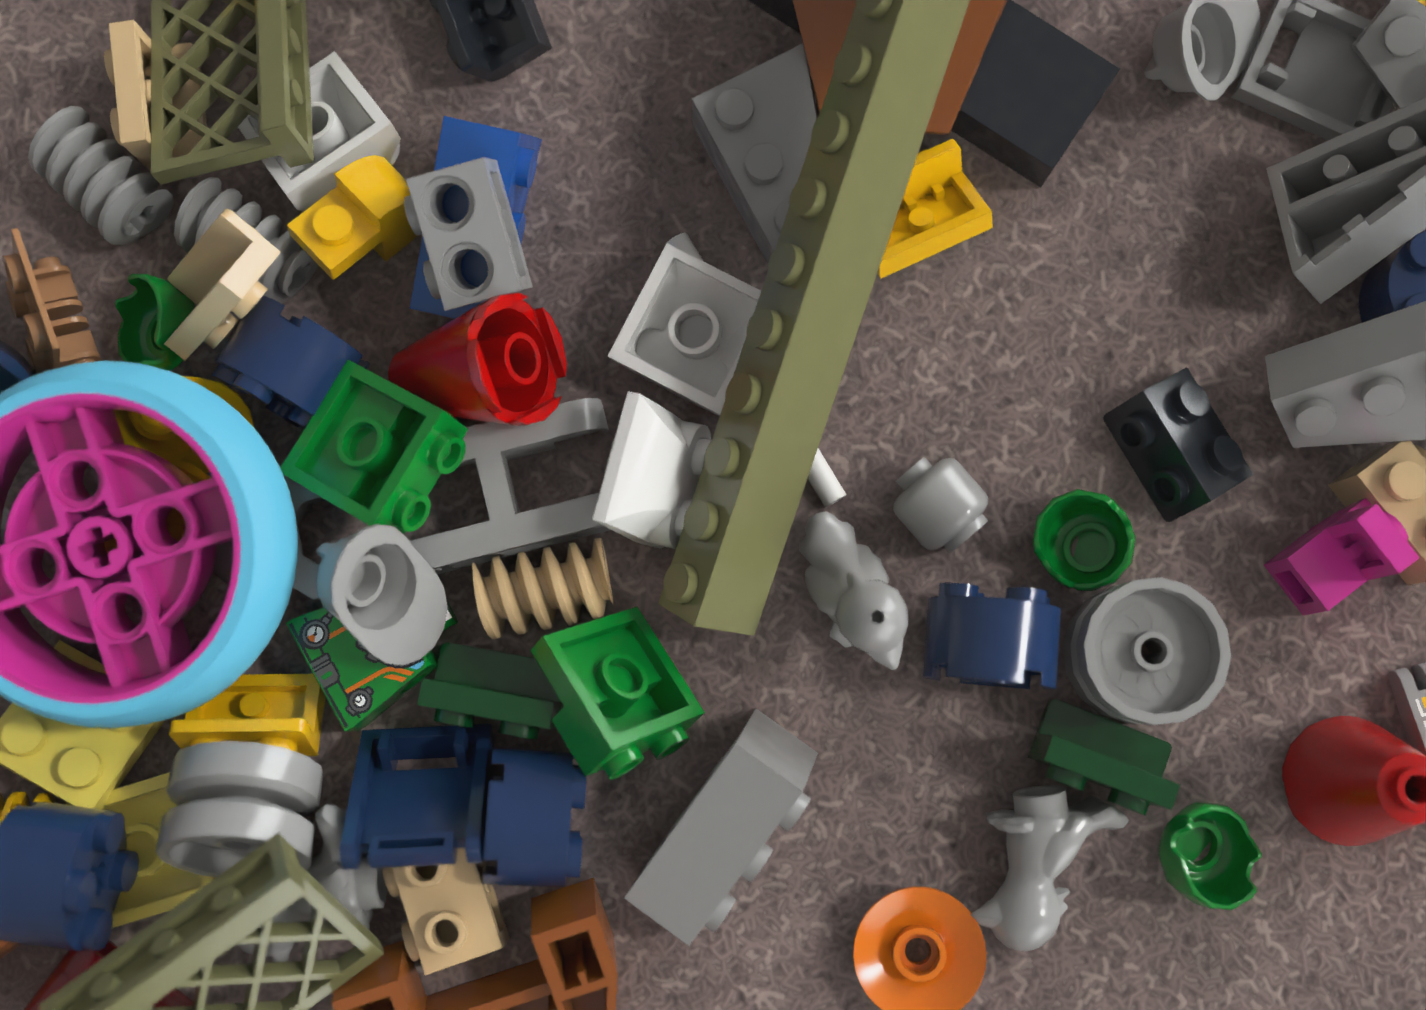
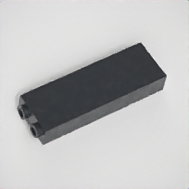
M748 0L800 33L793 0ZM1007 0L951 131L1041 188L1120 68L1016 2Z

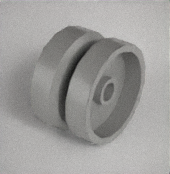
M1163 577L1132 580L1120 585L1111 586L1085 600L1069 621L1063 644L1066 675L1079 698L1101 716L1128 724L1158 725L1183 722L1208 708L1225 685L1231 661L1228 630L1213 603L1190 585ZM1147 642L1151 654L1142 658L1141 646Z
M219 741L198 743L179 750L172 759L167 786L170 800L178 806L169 809L161 819L156 846L158 857L161 861L177 869L198 875L218 877L279 833L296 849L299 864L305 870L309 869L312 866L316 832L314 824L305 819V817L311 815L319 808L323 781L322 767L310 757L301 753L257 742Z

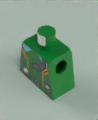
M448 601L443 631L458 623ZM324 607L286 622L345 732L359 731L368 726L418 685L422 678L425 679L437 669L438 660L432 649L420 660L406 665L382 662L371 655L342 623L325 610Z

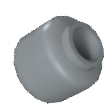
M923 457L895 481L903 492L895 499L893 511L918 542L927 550H937L944 546L951 553L988 522L987 518L982 514L988 505L987 494L954 458L942 459L932 466Z

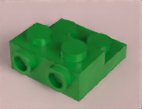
M347 360L316 413L310 419L280 468L286 477L369 526L375 524L394 526L401 533L405 534L406 531L413 532L426 521L431 509V502L427 496L440 475L453 472L461 464L466 450L463 438L468 428L439 407Z
M638 607L542 636L530 650L564 705L552 719V722L585 777L604 770L609 780L616 779L638 766L644 760L642 753L651 750L656 760L671 755L689 741L690 738L685 731L705 713Z

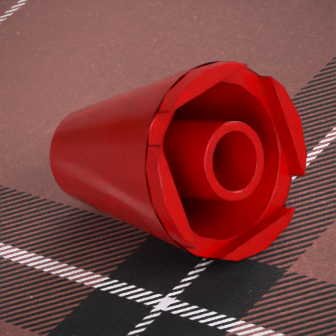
M511 293L494 296L398 351L390 362L388 380L439 407L452 417L525 426L544 421L558 407L562 396L554 397L557 378L566 377L567 361L563 340L552 316L543 307L534 309L523 299L528 298V296L521 293Z
M1336 716L1307 726L1290 744L1282 766V780L1289 802L1288 805L1293 816L1311 834L1337 845L1360 846L1373 843L1426 822V756L1381 726L1359 717Z

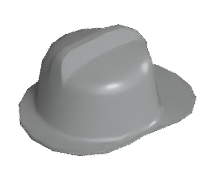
M1191 0L1182 7L1168 13L1157 23L1154 30L1152 43L1153 57L1143 70L1145 77L1150 80H1162L1163 84L1171 91L1196 93L1203 100L1216 101L1247 67L1258 42L1261 16L1257 0Z
M375 524L360 530L356 534L339 539L336 543H323L317 548L316 551L322 561L319 565L316 584L317 594L325 610L342 623L371 655L386 664L406 665L420 660L436 645L445 627L448 609L445 588L435 570L397 528L389 525Z

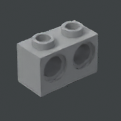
M482 157L406 179L411 194L404 198L406 216L413 232L416 235H423L430 259L423 263L425 280L433 298H441L445 311L484 301L494 296L510 294L533 287L497 160ZM454 185H459L463 188L469 199L468 212L457 223L451 221L445 215L442 207L445 192ZM470 250H475L482 254L488 265L487 278L479 287L469 284L461 273V261Z

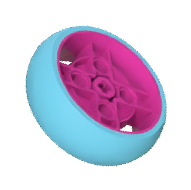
M125 361L79 363L45 371L27 378L0 393V695L15 705L62 723L94 728H118L147 725L171 719L210 701L231 686L254 663L277 630L289 603L297 566L298 534L291 495L281 468L256 429L236 409L203 386L164 369ZM114 409L138 412L158 420L171 428L198 453L210 469L213 478L194 483L177 466L157 454L139 447L125 445ZM33 450L40 470L26 483L14 501L6 525L5 544L1 545V523L9 489L24 460ZM89 464L96 469L99 475L98 490L93 496L87 492L83 483L84 471ZM173 508L182 513L186 523L185 534L180 542L174 539L167 529V517ZM114 535L118 548L109 552L108 555L104 542L112 539ZM233 540V568L225 603L211 631L193 651L182 618L200 599L209 583L215 565L217 545ZM46 550L52 554L56 563V572L52 580L45 575L42 569L41 560ZM129 594L137 598L142 606L143 615L139 625L133 623L125 612V601ZM26 606L37 619L59 634L81 642L97 644L107 674L76 663L57 651L31 626L20 610V607Z

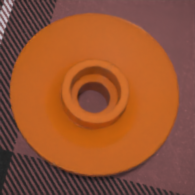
M911 886L900 888L884 895L867 910L855 934L853 960L858 980L867 996L881 1010H961L970 1002L983 980L987 953L981 928L963 903L939 889L926 886ZM915 938L926 940L930 947L928 956L918 962L910 960L905 955L907 943Z

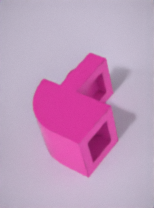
M1364 498L1339 510L1312 527L1266 562L1264 567L1302 615L1329 611L1368 580L1400 574L1420 557L1407 542L1408 534L1403 525L1393 515L1382 511L1377 503L1371 505L1367 498Z

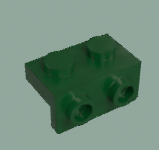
M446 642L442 644L435 679L422 678L417 705L436 708L433 720L436 722L473 728L475 716L500 720L498 733L537 739L539 728H556L552 719L561 710L562 702L535 658Z
M1051 699L1047 702L1027 757L1048 765L1044 777L1080 791L1084 790L1086 781L1092 782L1110 790L1107 798L1108 802L1145 816L1149 805L1172 810L1180 784L1162 778L1172 750L1170 743L1058 699Z

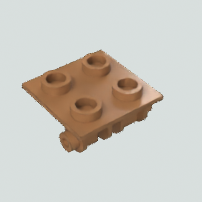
M11 229L13 254L2 256L8 281H5V287L15 318L23 317L28 338L24 339L25 346L35 375L69 365L101 361V356L97 351L90 329L85 330L89 328L88 319L83 316H72L82 312L84 308L82 302L78 300L70 268L61 265L58 257H45L34 263L35 269H32L19 229Z

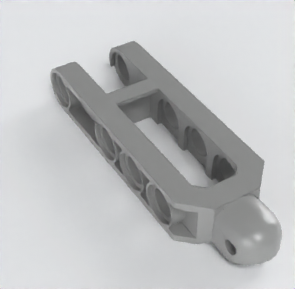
M585 398L560 403L544 421L525 426L485 422L466 427L468 431L463 438L466 450L464 458L458 467L476 463L490 520L411 540L410 543L438 575L473 566V562L476 565L489 562L495 556H499L501 559L516 555L518 552H528L610 531L611 529L592 520L600 493L520 512L508 464L509 460L556 449L555 442L594 433L599 430L604 434L608 433L609 428L602 401L599 398ZM283 475L291 495L298 534L297 566L293 588L311 599H320L317 594L316 584L320 564L304 556L298 525L306 512L312 511L311 504L327 500ZM233 540L217 545L213 568L215 575L228 584L231 582L233 568Z

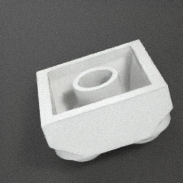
M335 51L309 68L314 162L290 168L281 156L261 160L295 208L302 212L337 186L334 174L348 164L367 156L378 155L384 157L393 165L400 151L399 142L401 138L396 129ZM248 115L238 126L246 140L259 137L258 120Z
M666 243L608 357L648 381L720 416L725 402L726 389L733 378L747 336V325L754 314L761 290Z
M628 391L592 520L636 543L659 549L663 547L676 549L684 526L685 513L692 502L704 466L705 453L712 441L708 426L683 421L647 397Z

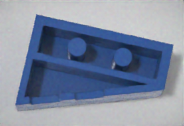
M444 116L434 171L482 157L497 160L519 240L522 243L526 220L523 212L529 189L534 180L542 139L520 132ZM459 185L450 187L445 192L442 200L445 215L455 223L461 221L469 209L468 196ZM422 235L410 309L455 319L484 302L480 301L444 310L441 298H433L425 280L423 263L430 259ZM470 250L461 261V273L464 279L475 287L481 286L486 280L488 265L482 254L475 250Z

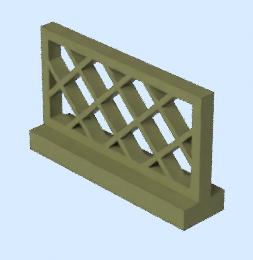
M151 0V175L160 184L275 156H281L290 168L314 162L306 0H220L228 6L209 27L197 20L215 0H189L180 11L172 6V0ZM246 15L255 20V26L239 44H236L226 37ZM188 30L199 35L200 38L181 59L172 55V48ZM217 47L228 52L230 55L210 77L197 70ZM248 64L257 70V76L238 95L228 89L227 86ZM189 79L201 85L200 89L181 110L172 105L173 96ZM220 97L232 105L210 129L197 120ZM248 115L258 120L259 137L235 143L228 140L230 135ZM189 130L203 137L189 154L172 158V149Z
M277 833L39 1004V1010H308L384 955L380 940L299 864L296 849ZM301 897L312 905L309 921L272 923L274 916ZM348 939L355 945V947L338 959L315 960L318 941ZM305 941L301 961L264 963L268 943ZM235 944H254L251 963L212 965L213 960ZM296 981L295 990L282 1000L257 1002L260 983ZM247 984L243 1003L205 1005L208 986ZM196 987L193 1006L152 1008L155 1002L175 988Z

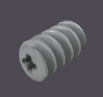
M69 106L59 110L48 118L36 132L30 144L28 154L31 168L43 178H47L48 184L60 195H64L65 201L71 207L81 211L83 219L94 228H98L100 235L110 244L126 245L136 242L151 233L170 215L174 204L173 195L167 189L157 190L158 181L149 172L140 173L141 164L133 156H124V147L120 146L115 139H107V131L98 123L90 122V115L82 107Z
M209 177L199 182L188 192L178 211L174 228L177 245L189 252L225 209H230L281 251L258 281L268 289L264 296L282 304L289 301L308 283L319 265L303 249L299 252L301 246L290 236L289 230L280 237L283 221L278 216L270 215L261 221L262 207L254 201L248 202L241 207L242 195L234 188L226 189L220 194L222 182L218 177Z

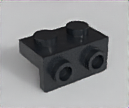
M429 0L433 8L441 16L449 38L446 46L452 61L460 70L468 74L494 82L505 78L552 49L534 0Z
M1187 367L1143 390L1103 416L1106 426L1166 522H1171L1211 502L1254 475L1244 460L1240 447L1231 439L1210 405L1206 392L1197 384Z

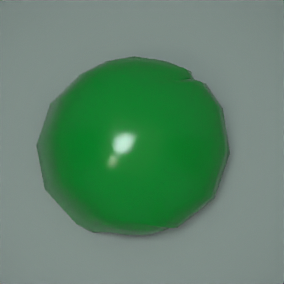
M132 273L128 276V282L135 286L136 290L129 296L116 299L115 307L123 318L117 334L118 355L125 362L145 364L171 371L178 367L184 359L164 343L193 311L196 305L170 284L169 281L148 274Z
M1076 489L1054 497L1037 516L1033 536V549L1045 570L1056 582L1066 588H1074L1078 591H1095L1116 583L1133 563L1136 536L1126 513L1112 498L1105 494ZM1079 536L1073 557L1072 544L1074 540Z
M1195 802L1183 808L1166 824L1159 843V858L1166 881L1188 900L1210 909L1234 910L1256 894L1257 887L1252 883L1250 873L1254 863L1262 857V853L1249 835V829L1245 820L1229 806L1217 803ZM1211 841V848L1207 856L1200 861L1193 862Z

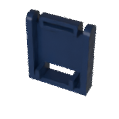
M474 724L473 728L453 725L362 730L340 842L342 868L344 870L359 869L362 853H368L371 868L455 864L458 848H465L468 863H483L489 782L492 780L493 763H491L494 748L492 725ZM456 757L458 765L457 768L396 771L398 760Z

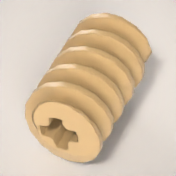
M601 538L594 539L591 558L586 559L576 542L568 544L566 561L564 563H559L550 547L543 548L540 567L536 568L533 567L524 551L518 552L514 572H508L500 557L495 556L492 557L489 576L483 577L473 562V585L477 610L481 623L492 640L502 637L506 618L513 630L520 635L528 632L531 614L534 615L543 630H548L553 627L556 609H559L563 618L570 626L578 623L581 605H585L591 617L595 620L604 617L607 600H610L613 604L609 570Z

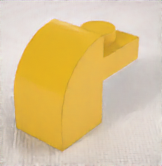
M372 155L358 159L336 172L334 175L337 186L287 224L290 236L332 280H335L372 249L385 261H388L418 236L413 232L405 212L404 198L411 195L407 181L382 156Z

